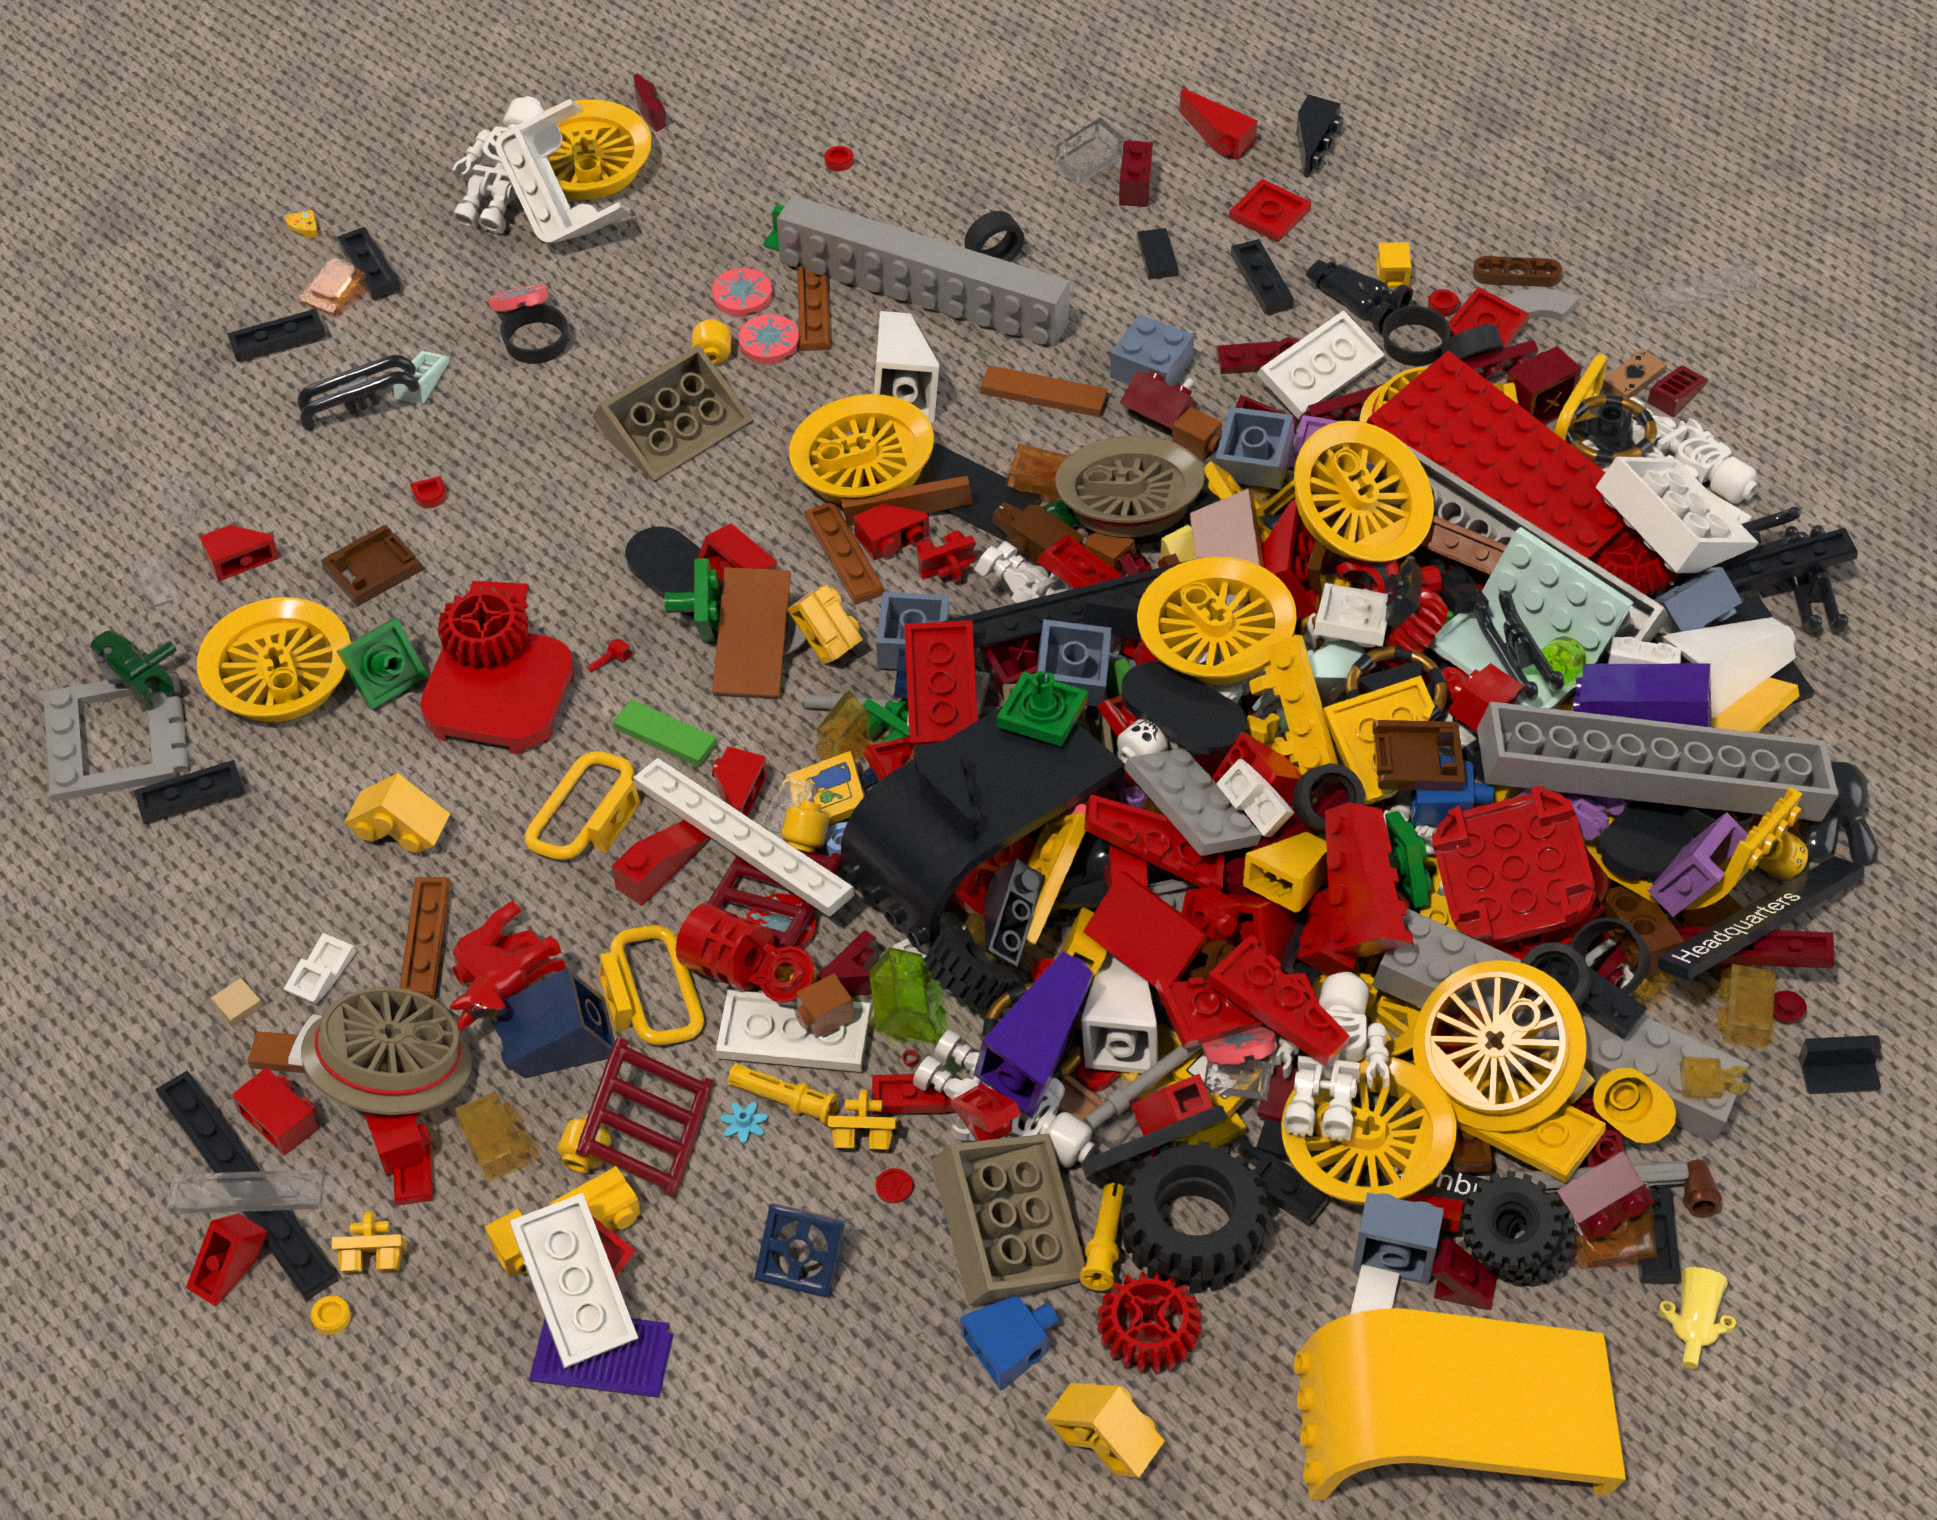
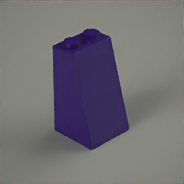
M1710 663L1584 664L1582 677H1576V696H1574L1573 711L1711 727Z
M1065 951L1055 959L982 1040L973 1074L993 1090L1014 1100L1018 1108L1032 1119L1039 1110L1080 1014L1093 974L1084 961L1077 957H1072Z

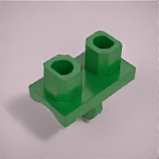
M867 698L862 705L865 715L857 725L859 732L863 736L874 741L882 729H885L889 733L882 742L909 737V726L906 723L908 718V699L902 698L897 703L889 700L885 705L886 709Z

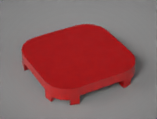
M528 633L527 641L523 642L522 651H514L513 659L504 657L502 658L501 665L495 661L491 662L488 668L483 663H479L473 668L470 662L461 665L457 658L451 659L443 647L421 697L420 708L426 727L434 734L435 738L445 742L448 736L507 746L509 747L510 754H523L525 749L535 747L543 741L547 743L553 734L552 725L570 682L574 683L575 670L571 652L558 639Z
M1545 786L1531 787L1532 793L1465 811H1462L1459 805L1447 811L1448 816L1438 825L1436 832L1432 833V846L1435 851L1449 914L1458 932L1489 946L1499 945L1569 927L1582 921L1591 911L1596 899L1595 883L1575 809L1569 798L1566 799L1559 793L1546 790Z

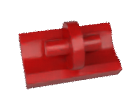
M959 530L947 533L944 537V545L935 547L933 542L929 540L918 543L916 551L919 575L922 580L937 575L939 578L949 575L953 583L961 581V571L970 568L969 564L976 562L974 554L976 542L972 535L964 537Z

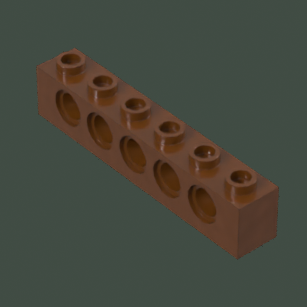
M1610 879L1612 881L1611 887L1602 902L1605 910L1597 919H1619L1627 923L1643 938L1649 951V968L1645 978L1664 973L1665 971L1658 968L1659 956L1684 943V939L1656 903ZM1621 929L1608 930L1609 938L1621 947L1628 965L1635 967L1637 970L1639 948L1633 934Z

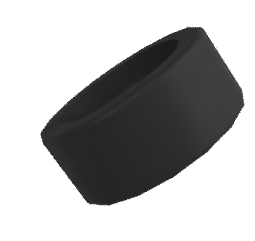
M992 211L975 220L964 238L966 249L1008 262L1016 258L1024 245L1022 229L1011 214L1004 211ZM1007 231L1004 238L997 245L982 250L989 238L996 233Z
M1485 324L1470 328L1450 337L1441 344L1443 354L1449 350L1460 360H1466L1504 348L1495 324Z
M1328 763L1311 768L1299 778L1294 787L1292 802L1296 815L1305 826L1316 832L1326 833L1325 819L1314 812L1309 800L1310 789L1319 779L1325 777L1337 779L1346 788L1348 802L1360 805L1365 803V792L1362 782L1352 770L1343 765Z
M1559 942L1542 943L1531 949L1522 959L1521 963L1536 968L1541 961L1547 958L1560 957L1573 965L1576 970L1577 982L1570 996L1577 1008H1579L1588 997L1592 984L1590 968L1583 956L1570 945ZM1527 988L1524 997L1534 1002L1539 995ZM1548 1004L1540 1009L1543 1013L1554 1015Z

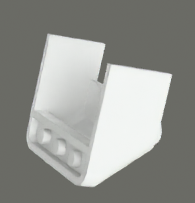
M571 99L501 133L496 140V151L536 236L546 243H556L590 234L631 214L629 208L619 202L600 212L589 204H580L572 209L570 208L546 156L556 152L562 144V134L557 124L583 112L582 107Z

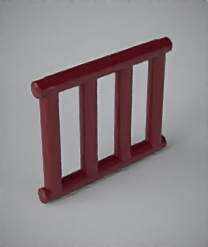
M797 849L835 875L840 868L841 855L838 853H833L830 857ZM736 855L707 903L721 908L724 901L793 919L785 932L769 928L774 935V944H777L779 948L793 946L816 908L805 900L801 906L733 889L740 876L786 888Z
M616 1038L575 1153L583 1158L592 1155L664 1188L663 1193L672 1198L676 1197L714 1082L706 1077L701 1080L696 1079L627 1047V1040ZM623 1061L694 1093L695 1097L690 1111L617 1078ZM612 1092L685 1125L680 1141L673 1140L606 1109ZM600 1124L607 1125L674 1156L669 1174L595 1141Z

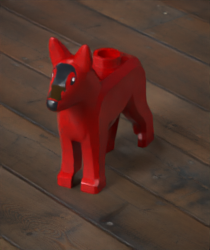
M513 900L492 913L481 927L462 937L453 949L456 965L452 968L453 973L461 986L470 985L466 993L458 997L450 1005L452 1010H463L457 1023L458 1031L467 1028L477 1019L503 1016L507 1012L503 1002L504 999L517 994L553 971L561 972L566 969L563 958H549L550 956H557L562 953L558 941L551 935L540 942L535 933L530 929L502 937L505 925L514 919L513 916L522 913L520 907Z

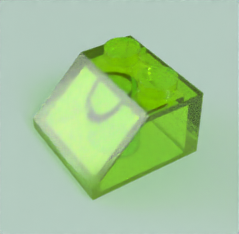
M889 947L869 970L876 1030L938 1043L943 1036L936 981L931 978V971L926 970V963L922 954Z

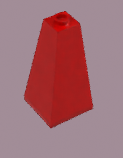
M1249 890L1243 896L1231 892L1225 894L1241 904L1233 942L1235 949L1248 936L1253 934L1260 942L1259 948L1267 956L1272 954L1280 962L1300 911L1295 913L1252 890Z

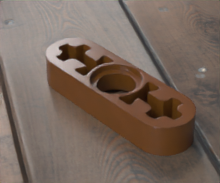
M1482 256L1476 259L1473 268L1474 279L1479 283L1489 285L1553 287L1560 282L1562 266L1559 262L1546 258ZM1513 269H1518L1523 271L1525 274L1515 275L1512 274L1510 271Z

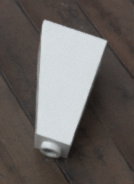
M880 311L874 394L893 396L908 401L918 407L927 416L929 421L934 423L939 363L911 313Z
M1773 617L1671 633L1663 636L1664 643L1681 649L1680 663H1710L1712 718L1716 717L1796 658L1794 650L1796 639L1793 631L1789 626L1783 625Z
M1107 951L1105 959L1094 978L1081 1019L1085 1068L1143 1074L1159 1062L1157 1025L1148 981Z

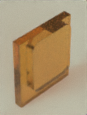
M329 258L299 296L298 300L335 317L366 278V274L357 270L354 265L336 258Z

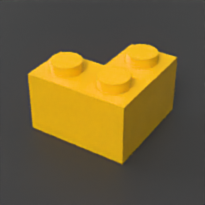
M396 773L360 791L344 824L351 828L354 834L362 840L374 842L386 835H390L399 842L403 849L417 854L435 845L450 813L399 773Z
M1070 1383L1044 1418L1067 1445L1092 1448L1110 1471L1118 1476L1139 1478L1165 1442L1155 1430L1156 1426L1153 1420L1139 1411L1132 1402L1131 1394L1119 1385Z

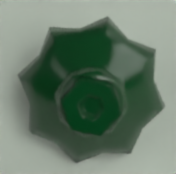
M1052 499L1049 504L1042 507L1071 528L1079 525V521L1074 516L1072 509L1062 499Z

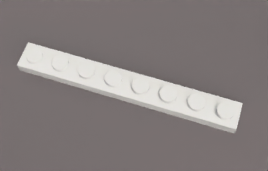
M659 758L633 777L636 788L827 916L833 915L854 897L853 886Z

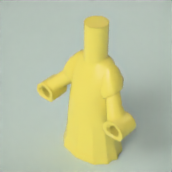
M1688 1267L1681 1271V1315L1675 1312L1676 1306L1670 1301L1661 1302L1658 1312L1662 1318L1673 1325L1674 1333L1685 1342L1682 1366L1687 1369H1697L1701 1346L1714 1343L1721 1334L1733 1332L1736 1320L1734 1317L1724 1315L1719 1323L1714 1324L1723 1292L1728 1284L1727 1278L1711 1269Z

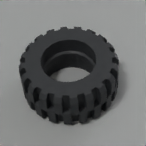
M1188 1141L1176 1142V1147L1174 1148L1164 1145L1156 1149L1155 1157H1152L1150 1154L1146 1155L1139 1161L1138 1169H1133L1129 1174L1127 1187L1123 1189L1121 1233L1123 1234V1244L1126 1252L1132 1253V1262L1139 1270L1147 1267V1277L1150 1279H1154V1275L1158 1271L1164 1280H1168L1173 1276L1176 1281L1175 1288L1186 1284V1286H1189V1293H1201V1286L1209 1285L1210 1290L1214 1291L1223 1288V1280L1228 1279L1230 1283H1234L1242 1278L1243 1269L1249 1271L1256 1263L1257 1255L1262 1251L1268 1214L1266 1190L1261 1187V1178L1253 1169L1248 1171L1249 1163L1239 1155L1235 1158L1232 1157L1230 1149L1219 1145L1218 1149L1209 1147L1210 1142L1199 1141L1198 1145H1189ZM1198 1196L1218 1204L1226 1212L1230 1220L1213 1233L1188 1235L1168 1226L1158 1212L1165 1204L1176 1198Z

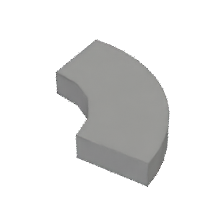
M1543 288L1522 290L1502 298L1506 302L1529 313V319L1544 317L1561 322L1579 303V297Z

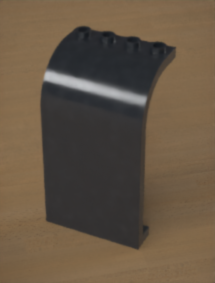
M1001 706L943 741L956 740L959 754L966 755L968 775H964L965 780H972L974 801H970L971 806H978L980 827H974L973 843H968L920 796L914 759L894 770L870 789L856 806L846 824L841 840V877L845 882L854 886L871 907L875 906L882 912L892 927H898L907 936L913 947L920 948L927 954L940 934L941 916L948 899L959 883L974 868L1104 786L1113 794L1125 788V763L1078 723L1075 722L1061 747L998 728L997 716L1003 707Z

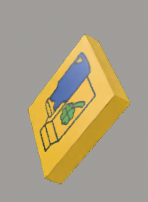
M851 751L787 775L795 805L800 806L801 800L821 804L820 812L829 815V825L849 818L865 796L855 758Z

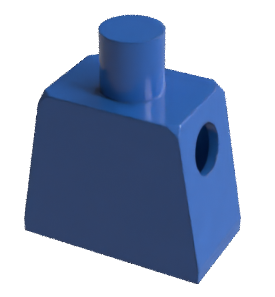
M1439 755L1440 771L1444 762H1452L1451 757ZM1463 760L1465 784L1462 791L1411 790V823L1413 825H1437L1448 816L1447 811L1459 805L1461 810L1465 811L1472 809L1473 804H1491L1493 802L1494 785L1475 783L1473 764L1470 761Z
M1018 1296L1010 1297L960 1317L961 1336L1000 1391L1005 1389L1047 1354L1048 1337L1045 1331L1059 1323L1058 1317L1049 1303H1045L1030 1312Z

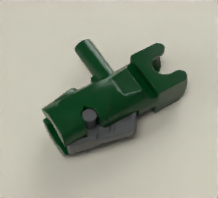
M113 630L105 631L93 639L90 646L93 658L109 684H125L133 692L134 699L146 710H151L154 707L153 703L149 700V696L152 693L162 692L168 697L173 696L174 685L172 679L158 665V663L177 652L175 645L171 641L161 645L148 655L146 653L141 655L131 641Z

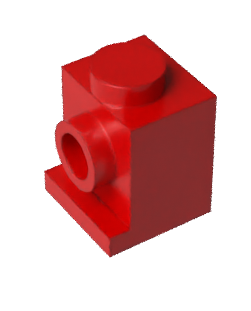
M1214 887L1186 891L1181 914L1209 934L1207 938L1213 942L1234 938L1241 904Z

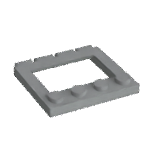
M169 674L174 685L173 696L168 697L162 692H154L149 696V700L154 706L153 709L147 710L152 763L83 776L78 706L133 696V692L123 683L109 684L107 680L43 692L49 791L52 802L159 783L175 778L176 774L189 771L187 750L185 749L186 738L183 724L182 699L180 698V679L177 674Z

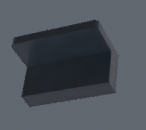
M1879 1036L1805 1039L1798 1058L1807 1093L1828 1094L1879 1091L1881 1083L1875 1064L1882 1048Z

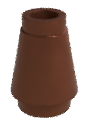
M1700 1159L1692 1160L1687 1163L1689 1178L1685 1180L1683 1203L1693 1216L1709 1217L1719 1210L1722 1197L1708 1167V1163Z

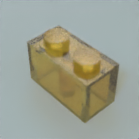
M1732 964L1728 977H1721L1718 998L1724 999V1007L1718 1008L1716 1028L1722 1029V1043L1766 1050L1772 1032L1776 971Z
M496 1091L455 1108L459 1127L486 1183L529 1166L526 1152L531 1150L528 1139L523 1130L516 1132L513 1123L517 1122L514 1111L509 1102L502 1104Z

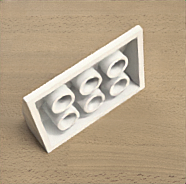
M1616 457L1596 486L1604 496V501L1620 512L1624 517V522L1630 528L1637 530L1644 538L1646 546L1656 551L1665 560L1664 564L1675 573H1698L1751 550L1759 543L1677 459Z

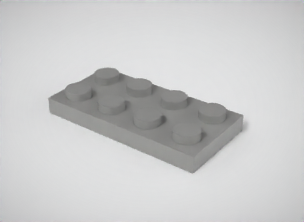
M1185 748L1127 758L1124 769L1200 856L1258 845L1262 835L1241 810L1234 808L1210 775L1205 772Z

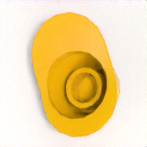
M1620 1067L1608 1073L1604 1072L1600 1076L1601 1078L1594 1088L1593 1103L1595 1110L1603 1119L1624 1136L1635 1142L1651 1143L1659 1141L1669 1134L1675 1124L1676 1109L1673 1100L1661 1087L1634 1068Z

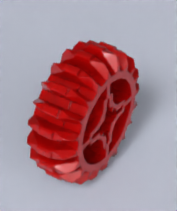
M1624 530L1621 535L1612 540L1593 558L1595 564L1643 594L1654 595V591H1665L1666 585H1674L1675 578L1681 577V573L1678 574L1668 569L1664 564L1665 560L1656 551L1646 546L1644 538L1637 530L1631 532Z
M479 586L478 591L474 593L466 589L465 596L455 595L453 603H445V612L440 613L438 634L441 645L450 655L451 659L457 658L461 665L470 662L472 667L475 668L479 663H483L488 668L489 664L495 661L501 665L502 658L513 659L514 651H522L523 642L527 641L529 621L523 604L519 603L516 595L509 596L506 589L497 593L494 587H491L489 591H483Z
M1422 587L1420 607L1396 629L1387 623L1383 646L1366 647V651L1369 652L1381 647L1400 646L1406 651L1416 650L1421 653L1424 649L1428 648L1429 643L1435 639L1436 634L1442 629V624L1446 621L1448 614L1447 605L1435 592ZM1385 659L1376 662V665L1387 670L1410 664L1411 662Z
M1143 1270L1139 1274V1280L1135 1281L1127 1274L1124 1278V1286L1114 1282V1285L1111 1287V1293H1105L1102 1298L1103 1306H1100L1097 1312V1318L1099 1319L1097 1332L1102 1336L1101 1344L1103 1349L1111 1348L1110 1357H1112V1361L1123 1356L1122 1365L1124 1368L1127 1369L1135 1362L1137 1363V1371L1140 1374L1145 1370V1365H1152V1370L1156 1375L1160 1372V1364L1162 1363L1170 1371L1175 1367V1359L1185 1363L1188 1358V1351L1194 1352L1196 1349V1339H1199L1202 1330L1199 1324L1202 1314L1199 1309H1196L1197 1300L1195 1296H1188L1186 1284L1175 1288L1176 1281L1172 1276L1166 1282L1162 1281L1159 1271L1154 1275V1279H1147V1275ZM1124 1310L1129 1314V1319L1132 1321L1126 1332L1123 1331L1118 1322V1318ZM1172 1312L1177 1315L1181 1323L1180 1328L1175 1334L1170 1330V1324L1168 1323L1169 1315Z

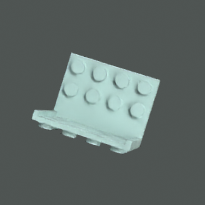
M1522 527L1513 534L1482 592L1489 600V616L1504 643H1506L1503 624L1506 622L1498 597L1502 591H1509L1512 594L1513 602L1520 618L1554 671H1560L1563 674L1564 686L1559 691L1551 690L1533 664L1521 670L1529 682L1532 681L1537 684L1538 697L1535 701L1528 702L1520 694L1514 704L1556 709L1576 691V677H1582L1584 664H1598L1634 603ZM1459 613L1442 626L1435 639L1428 645L1429 648L1435 651L1438 657L1451 662L1468 676L1475 669L1481 671L1490 663L1508 675L1483 635L1475 613Z

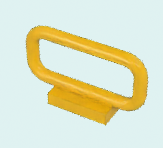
M1605 354L1595 355L1561 410L1554 433L1563 440L1566 439L1571 419L1582 400L1599 396L1608 363ZM1588 410L1576 422L1598 416L1589 413L1590 410ZM1576 433L1581 442L1587 440V438Z
M600 751L589 752L580 756L528 826L525 832V844L529 850L552 859L567 860L578 856L591 841L595 849L607 853L641 804L634 781H632L634 767L629 760ZM603 765L621 772L619 778L571 844L556 846L538 839L539 834L588 767Z
M649 925L624 930L613 938L610 952L600 954L598 976L615 1031L619 1032L630 1029L632 1022L638 1037L652 1045H668L688 1041L701 1033L705 1024L704 1014L689 968L682 966L676 957L677 936L667 927ZM650 939H658L665 943L690 1017V1023L687 1026L665 1031H655L648 1026L624 951V947L627 944Z

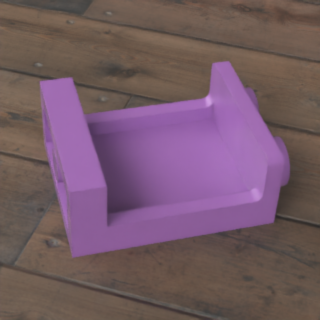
M1725 813L1680 850L1669 866L1648 889V892L1674 917L1720 881L1724 872L1718 866L1734 854L1738 843L1741 840L1745 841L1748 833L1728 813Z

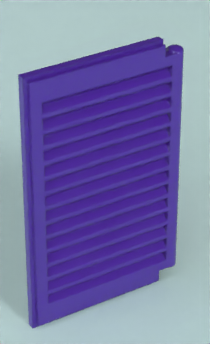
M544 1318L529 1381L659 1398L673 1333L666 1332L669 1329V1323L631 1318L638 1336L637 1340L563 1368Z

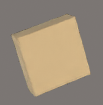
M241 978L211 997L213 1005L232 1027L263 1007L261 1000Z

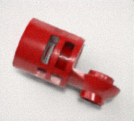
M702 903L693 909L684 920L677 936L676 957L682 966L705 976L715 978L719 982L731 984L733 988L748 991L757 985L761 987L764 994L771 1000L787 1003L797 1000L796 992L812 985L815 975L814 963L806 951L794 946L777 948L774 946V935L769 928L754 924L750 920L738 917V915L711 904ZM794 972V975L791 978V980L786 982L787 977Z

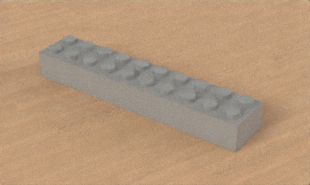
M794 195L777 217L780 263L796 268L798 263L803 264L805 270L817 275H823L826 272L828 278L893 297L900 301L919 305L926 309L945 313L954 318L968 320L983 327L994 328L1009 335L1020 336L1037 344L1055 347L1069 324L1070 280Z
M1405 444L1419 460L1429 479L1434 501V516L1505 545H1508L1515 531L1522 527L1634 602L1614 637H1633L1639 641L1651 643L1669 617L1665 607ZM1370 463L1367 467L1369 473L1375 466L1372 463ZM1380 471L1374 481L1377 484L1387 479V477ZM1393 485L1379 491V493H1396ZM1387 504L1401 509L1400 504ZM1473 570L1474 572H1476L1477 574H1479L1487 580L1490 577L1486 574ZM1612 640L1603 654L1608 658L1610 656Z
M1498 702L1489 703L1477 728L1486 784L1530 789L1531 787L1545 786L1546 790L1760 815H1765L1766 812L1771 813L1774 804L1778 802L1779 798L1783 799L1788 788L1792 787L1803 793L1797 805L1802 808L1798 819L1822 821L1838 797L1826 742L1822 740Z
M1407 909V915L1403 917L1405 930L1411 931L1414 943L1386 951L1372 986L1422 1008L1430 994L1441 982L1465 967L1486 961L1505 960L1521 963L1522 960ZM1495 982L1479 984L1493 1020ZM1504 982L1502 1013L1507 1009L1518 984ZM1472 987L1458 995L1467 1006L1471 1005L1481 1012ZM1453 1001L1445 1009V1012L1462 1014L1460 1008ZM1578 1008L1586 1033L1587 1050L1584 1068L1595 1080L1591 1087L1595 1088L1601 1078L1600 1076L1604 1072L1608 1073L1620 1067L1634 1068L1649 1077L1673 1100L1676 1109L1674 1125L1708 1140L1715 1141L1727 1121L1749 1063L1645 1016L1640 1019L1628 1036L1623 1039ZM1529 1009L1520 1011L1516 1016V1024L1521 1027L1530 1025L1535 1017L1534 1012ZM1542 1012L1544 1020L1554 1016ZM1558 1025L1539 1032L1533 1039L1560 1040ZM1536 1049L1542 1054L1547 1050L1552 1054L1559 1051L1558 1049Z

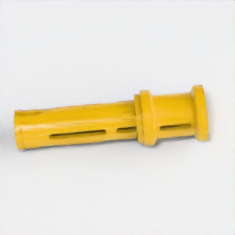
M738 1063L732 1066L728 1075L729 1086L788 1106L793 1114L800 1115L804 1113L819 1119L820 1123L826 1126L828 1125V1115L834 1116L838 1108V1094L831 1092L827 1095L813 1090L810 1084L805 1082L795 1085Z
M1115 1183L1104 1185L1094 1238L1085 1247L1087 1262L1086 1266L1080 1271L1079 1278L1085 1287L1096 1291L1108 1290L1114 1283L1112 1267L1113 1263L1119 1258V1248L1115 1242L1121 1218L1123 1189L1125 1188L1118 1184L1115 1196L1112 1195Z

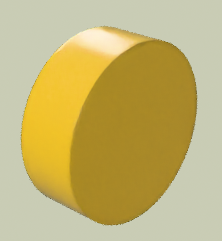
M326 1296L319 1299L313 1305L310 1317L314 1328L319 1333L335 1335L342 1332L348 1326L351 1313L344 1299L338 1296Z

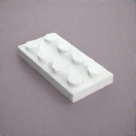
M1343 310L1261 367L1257 375L1285 406L1300 419L1308 405L1325 401L1380 362L1385 354Z
M727 990L716 1046V1056L718 1059L861 1072L871 1015V1003L853 1001V1020L815 1038L808 1027L802 1028L795 1016L794 1009L798 1008L797 1000L782 1003L771 1000L764 993Z
M583 1193L510 1220L509 1224L563 1368L638 1339Z

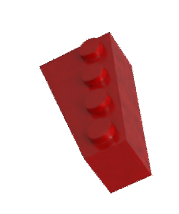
M1348 802L1325 810L1331 952L1368 957L1413 944L1412 933L1405 930L1403 917L1407 915L1404 901L1398 900L1395 884L1399 882L1397 870L1392 868L1389 863L1388 855L1392 849L1382 809Z

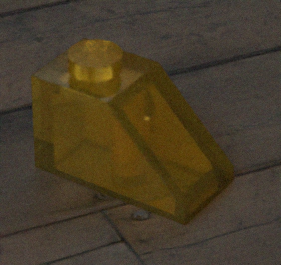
M851 691L843 694L817 728L818 744L815 745V749L821 761L848 751L852 752L855 761L864 757L865 747L870 745L868 712Z

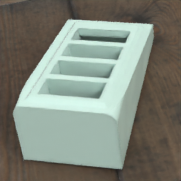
M421 351L412 360L416 367V373L413 376L419 382V390L411 392L404 384L393 385L394 398L422 405L448 366L449 357ZM423 363L432 365V367L423 366Z

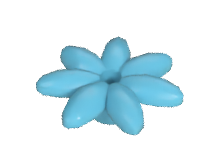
M734 1102L732 1103L734 1115L720 1116L721 1122L730 1125L724 1131V1137H731L738 1133L740 1142L745 1144L749 1132L759 1137L763 1136V1130L757 1124L765 1122L768 1119V1115L762 1113L755 1114L756 1102H751L745 1109Z

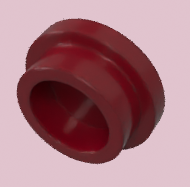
M1783 990L1771 997L1769 1010L1777 1021L1783 1024H1793L1804 1018L1807 1005L1805 1000L1796 992Z

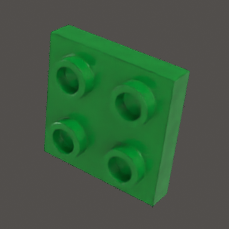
M708 558L694 559V592H665L664 603L666 614L694 612V622L702 642L716 643L720 618L717 601H721L722 584L721 581H718L717 570H712Z
M392 618L337 650L339 657L369 709L376 708L429 677L397 618Z
M1039 671L1034 675L1023 672L997 716V727L1062 747L1088 701V691L1054 681V676L1051 673H1048L1047 678H1045L1046 671Z
M1399 811L1387 813L1385 818L1392 849L1388 855L1390 866L1396 868L1399 884L1413 906L1417 908L1429 905L1427 890L1432 889V884L1427 869L1423 867V859H1427L1425 843L1422 838L1416 837L1413 824L1406 822Z

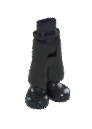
M1319 259L1306 273V277L1315 281L1317 288L1345 304L1358 317L1370 320L1373 327L1383 332L1385 318L1394 310L1409 306L1413 297V289L1406 284L1399 285L1390 293L1388 285L1383 281L1364 275L1347 266L1336 265L1333 261L1326 263Z

